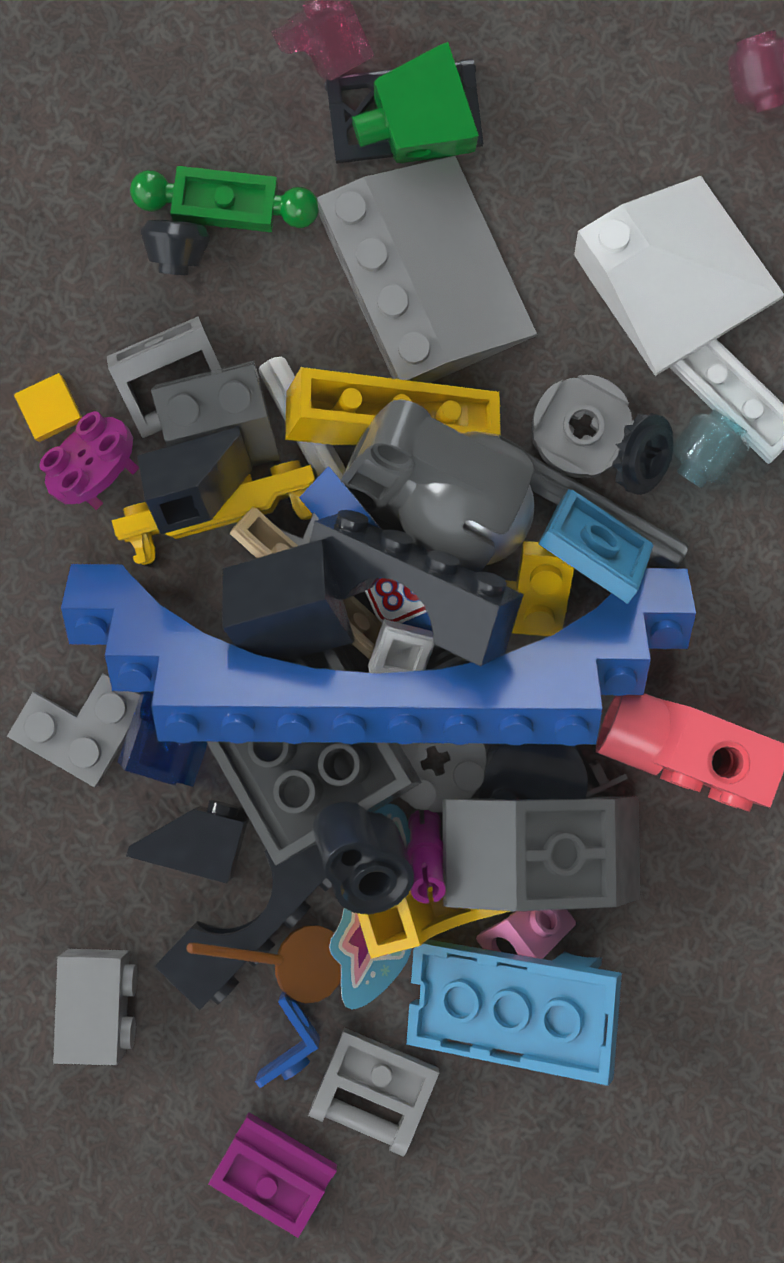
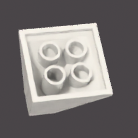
M701 176L624 203L578 231L574 253L576 259L655 376L784 297L782 290Z

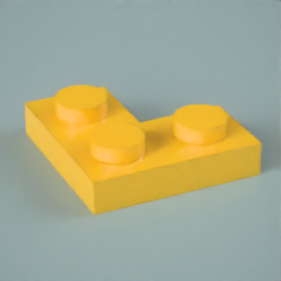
M523 541L517 581L505 580L507 587L524 594L512 633L550 637L563 629L574 568L540 546L539 542Z

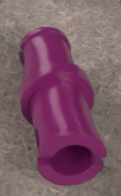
M417 810L408 819L410 842L406 847V851L414 870V884L411 888V894L417 901L429 903L428 888L432 887L434 902H437L446 893L443 876V841H441L440 833L441 818L436 812L424 810L425 823L421 824L420 812Z

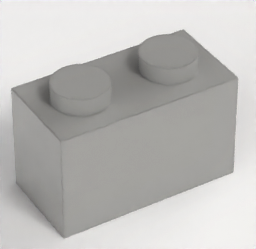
M67 949L57 957L53 1064L117 1065L126 1054V1049L133 1048L136 1022L135 1017H127L128 996H135L138 971L137 965L129 964L130 950Z

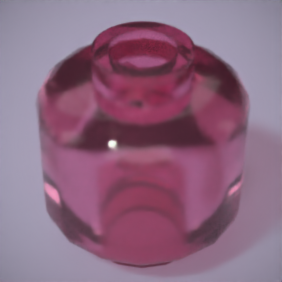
M772 30L737 42V52L733 53L727 61L736 102L744 106L755 104L757 113L784 105V37H777L776 30Z

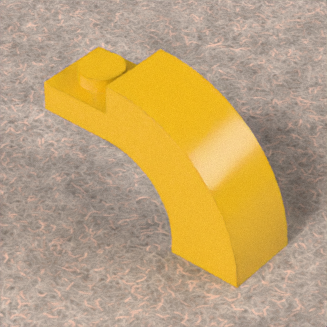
M429 887V903H422L414 899L410 890L409 894L398 905L384 912L369 915L357 913L370 958L372 959L421 946L428 939L449 929L510 911L443 906V898L434 902L433 889Z

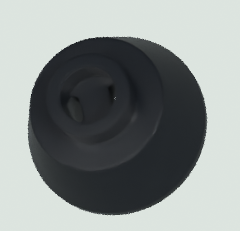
M148 220L141 228V236L150 262L159 263L158 272L164 274L189 275V266H199L210 241V235L205 226L196 223Z

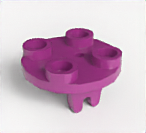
M97 411L83 416L76 426V431L70 434L60 446L48 450L40 461L39 467L46 474L45 485L48 493L65 505L80 504L86 501L97 510L104 504L97 495L110 486L124 468L132 475L139 469L129 458L133 446V436L129 428L122 421L114 417H103Z

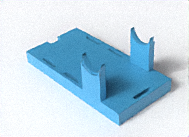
M428 939L421 946L414 947L411 983L421 986L420 999H416L409 1004L406 1045L608 1086L614 1079L622 973L598 969L602 965V958L581 957L569 954L566 951L550 961ZM448 1039H450V1040H455V1041H460V1042H465V1043H470V1044H473V1045L471 1046V1045H466V1044L451 1042V1041H448ZM497 1049H500V1050H505V1051L520 1053V1054H523V1055L520 1056V1055L511 1054V1053H506V1052H501V1051H496V1050H497Z

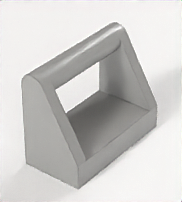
M198 316L107 356L108 369L142 438L161 431L162 428L157 410L147 415L143 414L129 381L202 350L211 371L221 369Z

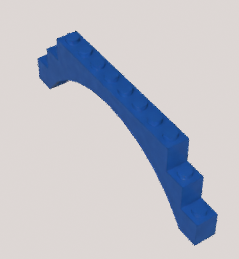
M71 564L61 606L69 644L107 645L105 659L112 691L154 692L152 711L158 741H174L178 743H188L191 741L232 743L286 742L290 744L302 742H340L344 744L398 743L404 745L412 743H452L455 745L483 743L509 745L563 744L568 746L596 744L602 714L601 695H644L651 660L649 648L688 649L696 615L688 569L646 568L639 590L628 604L611 593L596 609L556 634L499 656L483 666L471 662L438 670L365 673L316 669L253 654L205 634L160 605L123 565Z

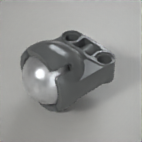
M393 400L375 416L361 435L340 481L345 484L368 514L405 532L413 538V544L429 551H443L454 555L459 559V565L474 572H481L486 565L498 562L513 553L526 538L534 516V497L530 487L533 462L530 455L521 446L498 434L480 431L460 433L432 418L426 409L408 400Z

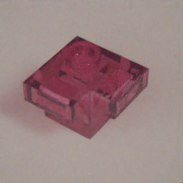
M308 0L302 5L303 11L288 18V23L271 32L281 52L292 54L303 51L312 60L320 77L330 81L374 57V53L350 0Z

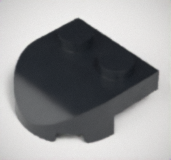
M490 745L486 755L487 761L484 778L480 786L478 799H586L588 789L584 754H582L577 745Z

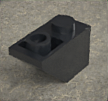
M239 427L137 455L145 501L160 535L212 520L253 470Z

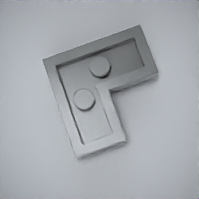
M102 673L78 716L41 694L32 692L7 737L95 788L99 786L149 698L138 692L112 691L109 675Z

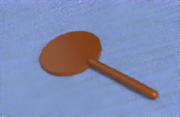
M319 925L302 926L291 932L281 943L277 954L200 943H189L187 945V951L192 954L275 965V976L281 990L289 998L304 1004L319 1002L330 996L341 982V965L334 959L329 949L334 933Z

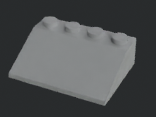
M456 156L365 176L317 197L322 224L393 379L431 383L537 336Z

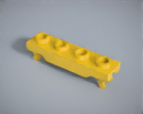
M295 460L271 467L272 476L252 481L251 474H248L212 520L165 534L179 539L239 522L252 507L257 508L263 515L273 513L279 501L289 497L298 517L301 520H309L313 514L299 497L316 480L311 465L301 467L300 461ZM143 502L124 508L125 517L111 521L118 540H125L126 543L131 542L136 552V555L133 556L134 561L137 564L147 565L155 561L156 557L152 535L159 534L160 532L147 503Z

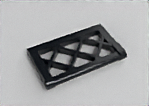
M473 59L460 60L455 62L479 135L476 147H482L483 135L475 75L476 66ZM393 69L326 76L324 88L328 93L336 164L393 157L388 139L364 147H360L359 144L348 145L347 132L353 126L352 117L362 114L375 99L374 81ZM369 88L371 90L355 111L343 102L342 91ZM345 114L350 117L346 123Z

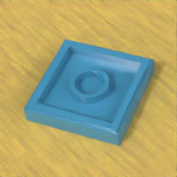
M570 489L560 500L538 543L627 604L639 590L654 546L652 542Z

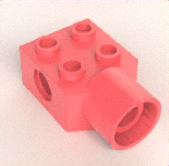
M646 693L644 695L614 696L603 720L596 743V753L655 776L663 769L660 779L688 790L700 792L703 785L711 788L708 798L748 812L751 811L753 804L771 807L784 773V743L698 709L656 698ZM718 750L722 760L718 770L714 771L712 758Z

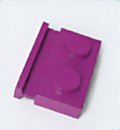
M248 1112L240 1129L211 1176L208 1185L299 1238L325 1193L331 1178L337 1172V1164Z

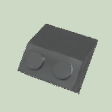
M255 360L157 384L151 389L167 447L239 427L252 467L280 460Z

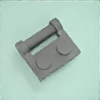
M344 1027L312 1102L308 1116L321 1122L326 1117L389 1144V1151L404 1157L438 1078L439 1068ZM337 1087L398 1112L402 1114L401 1120L396 1125L333 1098Z

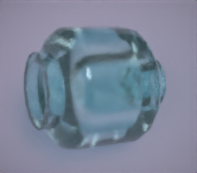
M713 409L710 415L705 413L695 414L673 445V455L682 463L677 472L700 488H703L707 480L716 485L726 484L750 450L748 442L744 439L748 431L715 409Z

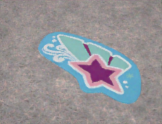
M386 804L376 810L375 813H382L394 821L406 848L410 842V830L404 812L394 804ZM344 908L342 919L331 938L329 949L334 959L341 965V993L345 1007L357 1009L378 997L402 971L409 959L412 948L371 959L357 913Z

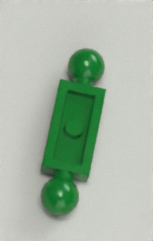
M177 166L175 183H168L167 179L157 171L145 170L138 173L130 185V194L133 202L144 211L154 212L162 209L167 203L172 204L170 214L173 221L272 233L274 215L281 216L291 227L305 228L310 226L319 214L317 197L312 191L304 187H294L287 190L283 195H277L278 181L277 177Z

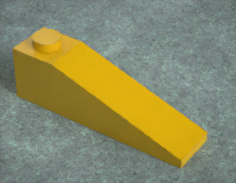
M301 367L286 391L285 440L330 445H357L361 435L375 416L388 403L399 399L408 400L420 405L427 410L432 418L460 433L480 431L500 435L499 392Z

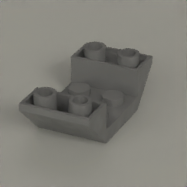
M588 796V799L502 800L494 798L443 799V876L446 886L443 906L502 911H537L618 907L640 900L639 796Z

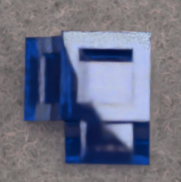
M141 692L118 759L119 765L125 771L174 786L176 783L193 787L208 745L207 742L191 741L188 743H178L174 741H158L152 711L153 692Z

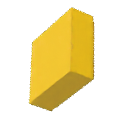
M60 373L14 394L32 435L38 442L77 425L82 418L71 392Z

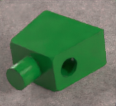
M448 42L440 44L378 77L374 81V98L377 109L352 117L354 131L360 147L388 139L396 163H408L475 152L479 136Z

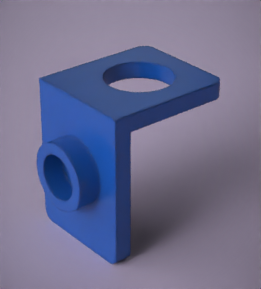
M284 992L281 993L278 1003L303 1040L259 1070L255 1080L259 1088L280 1074L284 1080H287L299 1073L310 1063L307 1056L319 1047V1034L297 1001L289 998Z

